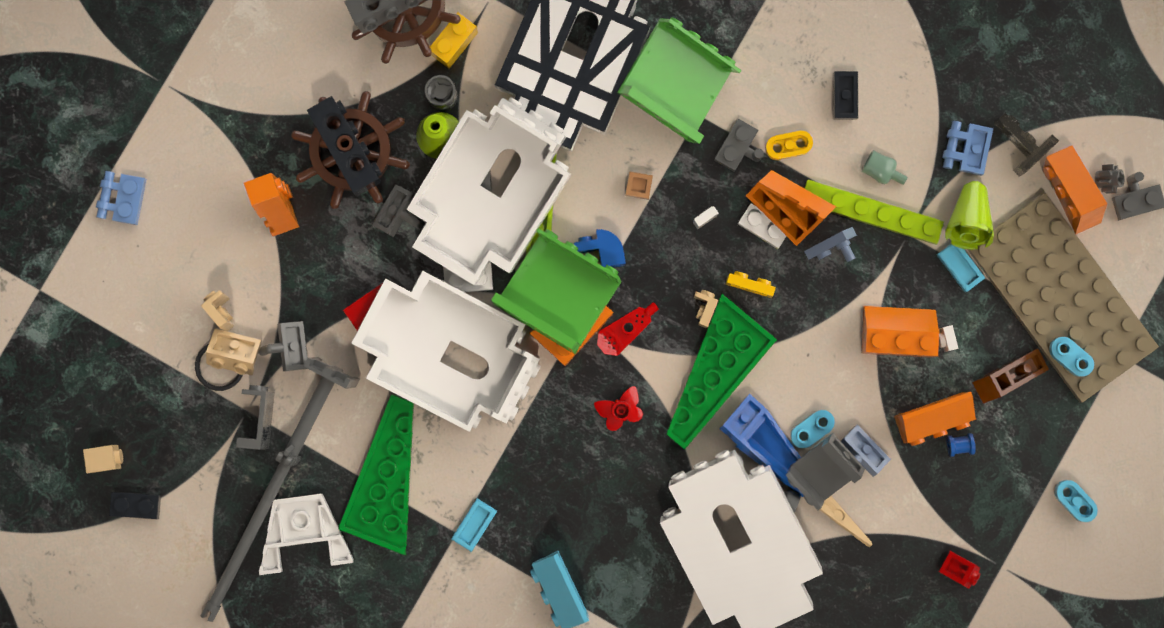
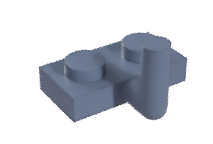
M853 227L804 252L808 260L816 256L821 260L832 254L830 249L837 247L838 250L841 249L846 261L849 262L855 259L849 246L851 244L849 239L857 235Z
M859 425L853 427L841 440L842 444L872 477L877 475L891 460Z

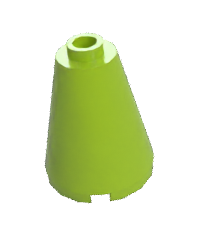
M435 112L426 116L420 122L416 133L420 149L429 157L437 159L459 121L451 114L445 112Z
M971 181L963 186L946 227L945 238L946 240L949 238L951 244L955 247L977 250L979 245L985 244L986 248L993 243L994 231L986 186L979 181Z

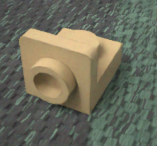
M701 290V293L696 292L694 295L695 299L707 303L706 306H700L696 316L697 319H700L698 325L704 328H708L718 302L717 299H714L715 294L706 290Z

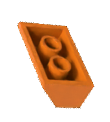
M863 307L861 354L914 357L938 356L939 328L936 310Z
M971 392L959 393L894 416L903 443H911V446L925 442L924 437L933 435L934 438L948 434L947 429L956 427V430L967 428L970 426V421L976 420Z

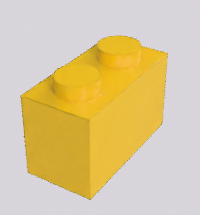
M459 12L456 14L461 18L460 23H448L430 46L432 56L448 69H450L478 34L477 26Z

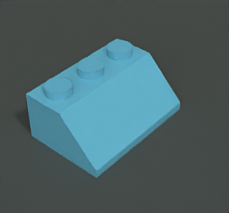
M559 551L533 562V569L530 570V573L535 583H541L543 591L540 594L546 605L550 604L554 611L550 615L555 626L572 628L588 622V612Z

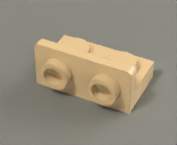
M220 290L218 292L212 291L203 299L204 303L201 307L220 329L228 332L234 327L231 323L233 317L222 305L230 298Z
M214 329L206 350V363L216 369L223 368L240 375H253L254 364L261 347V340Z

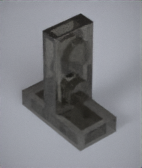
M1006 113L994 122V125L1026 156L1013 169L1019 177L1025 174L1059 142L1052 134L1037 146L1035 144L1036 139L1019 127L1020 124L1012 115L1008 116Z

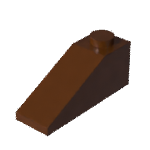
M1037 348L972 383L984 404L1006 395L1046 372L1049 368Z

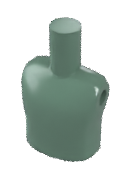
M875 150L871 152L862 169L863 173L884 185L891 179L904 185L908 178L896 171V160L884 156Z

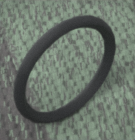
M209 344L205 345L199 351L195 360V372L199 381L205 387L214 391H225L234 387L243 375L238 374L231 383L224 386L211 385L203 378L200 372V361Z

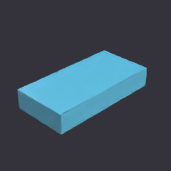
M950 244L936 254L964 292L969 291L985 279L964 249Z
M477 498L452 537V540L472 552L497 513V510Z

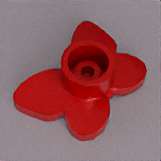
M635 386L628 388L621 398L615 400V402L607 400L594 402V407L600 416L607 418L606 426L611 431L618 430L622 426L623 421L637 422L643 416L642 410L636 406L639 397Z

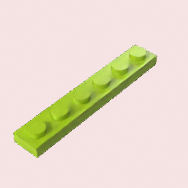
M806 181L804 189L836 206L831 212L833 214L934 245L938 244L944 225L942 220L818 182Z

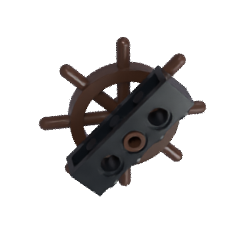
M368 91L362 93L357 109H345L341 100L336 102L332 96L328 98L320 97L318 104L307 109L316 126L312 135L300 131H293L291 134L294 140L309 144V155L313 165L296 176V180L302 183L318 174L326 183L335 187L330 202L332 209L339 207L344 190L352 191L356 196L368 191L375 203H381L383 197L377 185L382 183L380 178L388 165L401 169H408L410 167L408 160L391 156V142L388 136L389 133L402 127L405 124V120L402 117H398L383 126L374 116L367 113L371 94ZM363 123L369 125L374 130L372 133L359 139ZM379 140L380 153L369 150L367 146ZM321 147L329 149L332 155L322 160ZM337 163L340 169L338 177L332 175L327 168ZM353 165H354V167L356 168L357 171H353V169H352V166H353Z

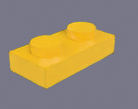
M735 271L734 274H729L725 284L769 298L773 297L776 288L770 286L771 281L758 278L757 281L750 280L747 274Z

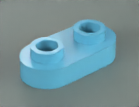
M1058 337L1050 343V355L1074 376H1087L1093 371V358L1070 338ZM1062 344L1067 347L1066 353L1060 351ZM1080 360H1083L1086 363L1084 369H1081L1079 367Z
M826 410L814 412L793 428L790 435L792 443L798 448H808L833 429L835 424L833 415ZM822 417L827 420V424L824 427L819 425V419ZM801 432H806L808 435L805 441L799 438Z
M1063 480L1056 485L1054 491L1056 499L1076 520L1090 522L1095 519L1098 512L1097 505L1076 482ZM1065 488L1070 490V494L1067 497L1063 495ZM1082 505L1086 507L1085 514L1080 513L1079 509Z

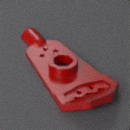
M654 302L646 308L638 307L598 332L597 346L606 355L618 356L651 323V316L659 308ZM626 323H631L633 325V330L631 332H626L624 330V325Z

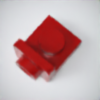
M952 551L949 552L939 571L968 589L971 585L974 586L980 578V567Z

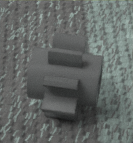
M1102 165V170L1095 173V184L1098 188H1101V192H1106V194L1117 193V187H1123L1124 172L1122 169H1118V165Z

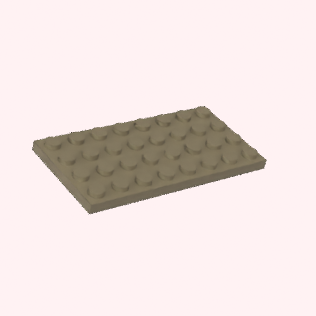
M1046 193L1040 195L993 229V243L989 247L985 248L984 244L979 245L977 250H968L1079 403H1083L1159 347ZM1058 337L1070 338L1093 358V371L1087 376H1074L1050 355V343ZM1064 344L1060 346L1062 353L1067 351V347ZM1080 360L1079 367L1081 369H1084L1086 363L1083 360Z

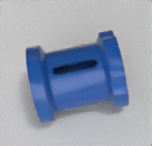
M968 433L967 436L953 438L952 435L947 436L946 443L950 457L960 453L975 454V441L972 433Z

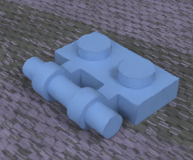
M952 121L951 129L947 133V138H949L947 149L944 150L942 157L944 159L943 168L952 169L953 162L960 161L959 171L980 176L984 175L993 128L970 123L967 132L960 131L962 123ZM958 140L965 141L962 153L956 152Z
M105 171L104 180H101L100 183L102 188L100 201L96 203V208H98L96 218L106 219L107 211H113V221L138 225L147 179L121 174L120 182L116 183L113 182L115 173ZM112 190L118 191L115 204L109 203Z

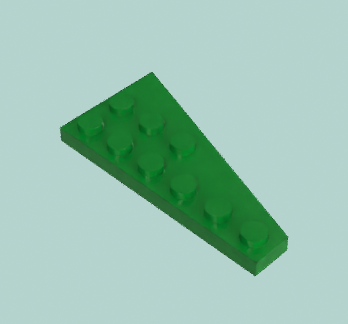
M721 294L666 433L684 450L777 341L776 338L723 294Z
M391 394L338 529L406 555L414 403Z

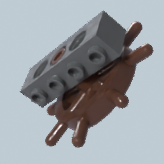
M428 0L344 1L355 25L359 28L352 32V38L359 40L374 32L381 41L386 43L381 56V61L384 64L390 62L395 47H409L418 44L422 54L425 57H430L432 50L426 39L437 30L442 21L458 24L461 18L457 14L445 12V0H432L431 9L419 6ZM417 15L427 17L421 25L416 20ZM396 19L391 32L382 28L385 24ZM407 21L411 31L401 33L404 23Z

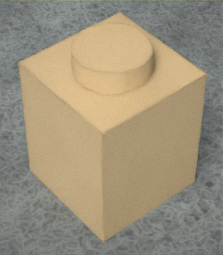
M118 445L83 449L86 473L121 469L123 453L118 448Z

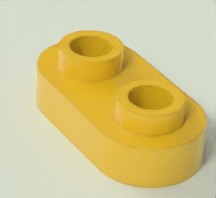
M802 130L776 135L768 140L765 151L768 157L773 160L802 156L811 150L813 138L808 132ZM802 140L804 147L799 148L796 145V141ZM779 145L781 152H775L773 146Z

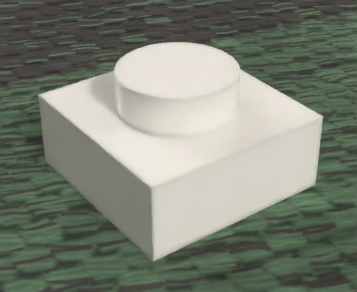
M953 325L939 329V346L944 348V352L958 349Z

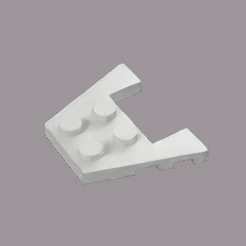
M323 494L273 501L259 575L283 572L280 547L328 541L331 566L354 562Z

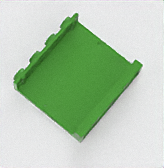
M673 17L670 19L660 18L617 93L688 142L700 144L704 137L703 134L698 132L700 125L730 73H740L742 70L735 66L736 62L733 59L717 53L718 49L715 46L703 43L700 40V35L691 30H685L682 27V22Z
M538 228L536 232L539 237L503 293L501 295L495 293L491 301L499 309L573 354H576L622 281L617 275L619 272L609 265H606V267L601 266L597 263L599 260L591 254L586 253L584 256L577 251L578 247L569 241H566L564 244L557 240L558 236L552 231L546 229L544 232Z

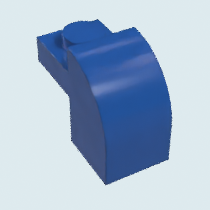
M596 229L597 239L593 240L592 236L580 237L578 242L574 243L578 247L577 251L581 254L599 251L601 266L603 267L609 265L614 268L625 266L626 264L622 243L610 231Z

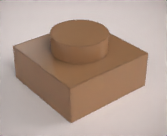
M629 172L625 196L649 200L653 175Z

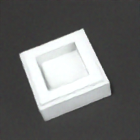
M714 206L710 207L694 218L693 224L699 229L718 215V211Z

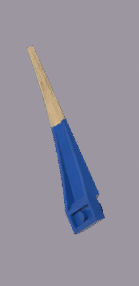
M749 394L719 429L737 444L735 447L759 465L764 467L770 465L776 478L804 498L800 490L794 488L789 483L786 476L790 465L801 458V456L780 429L770 412ZM832 496L827 498L820 511L866 546H872L869 538Z

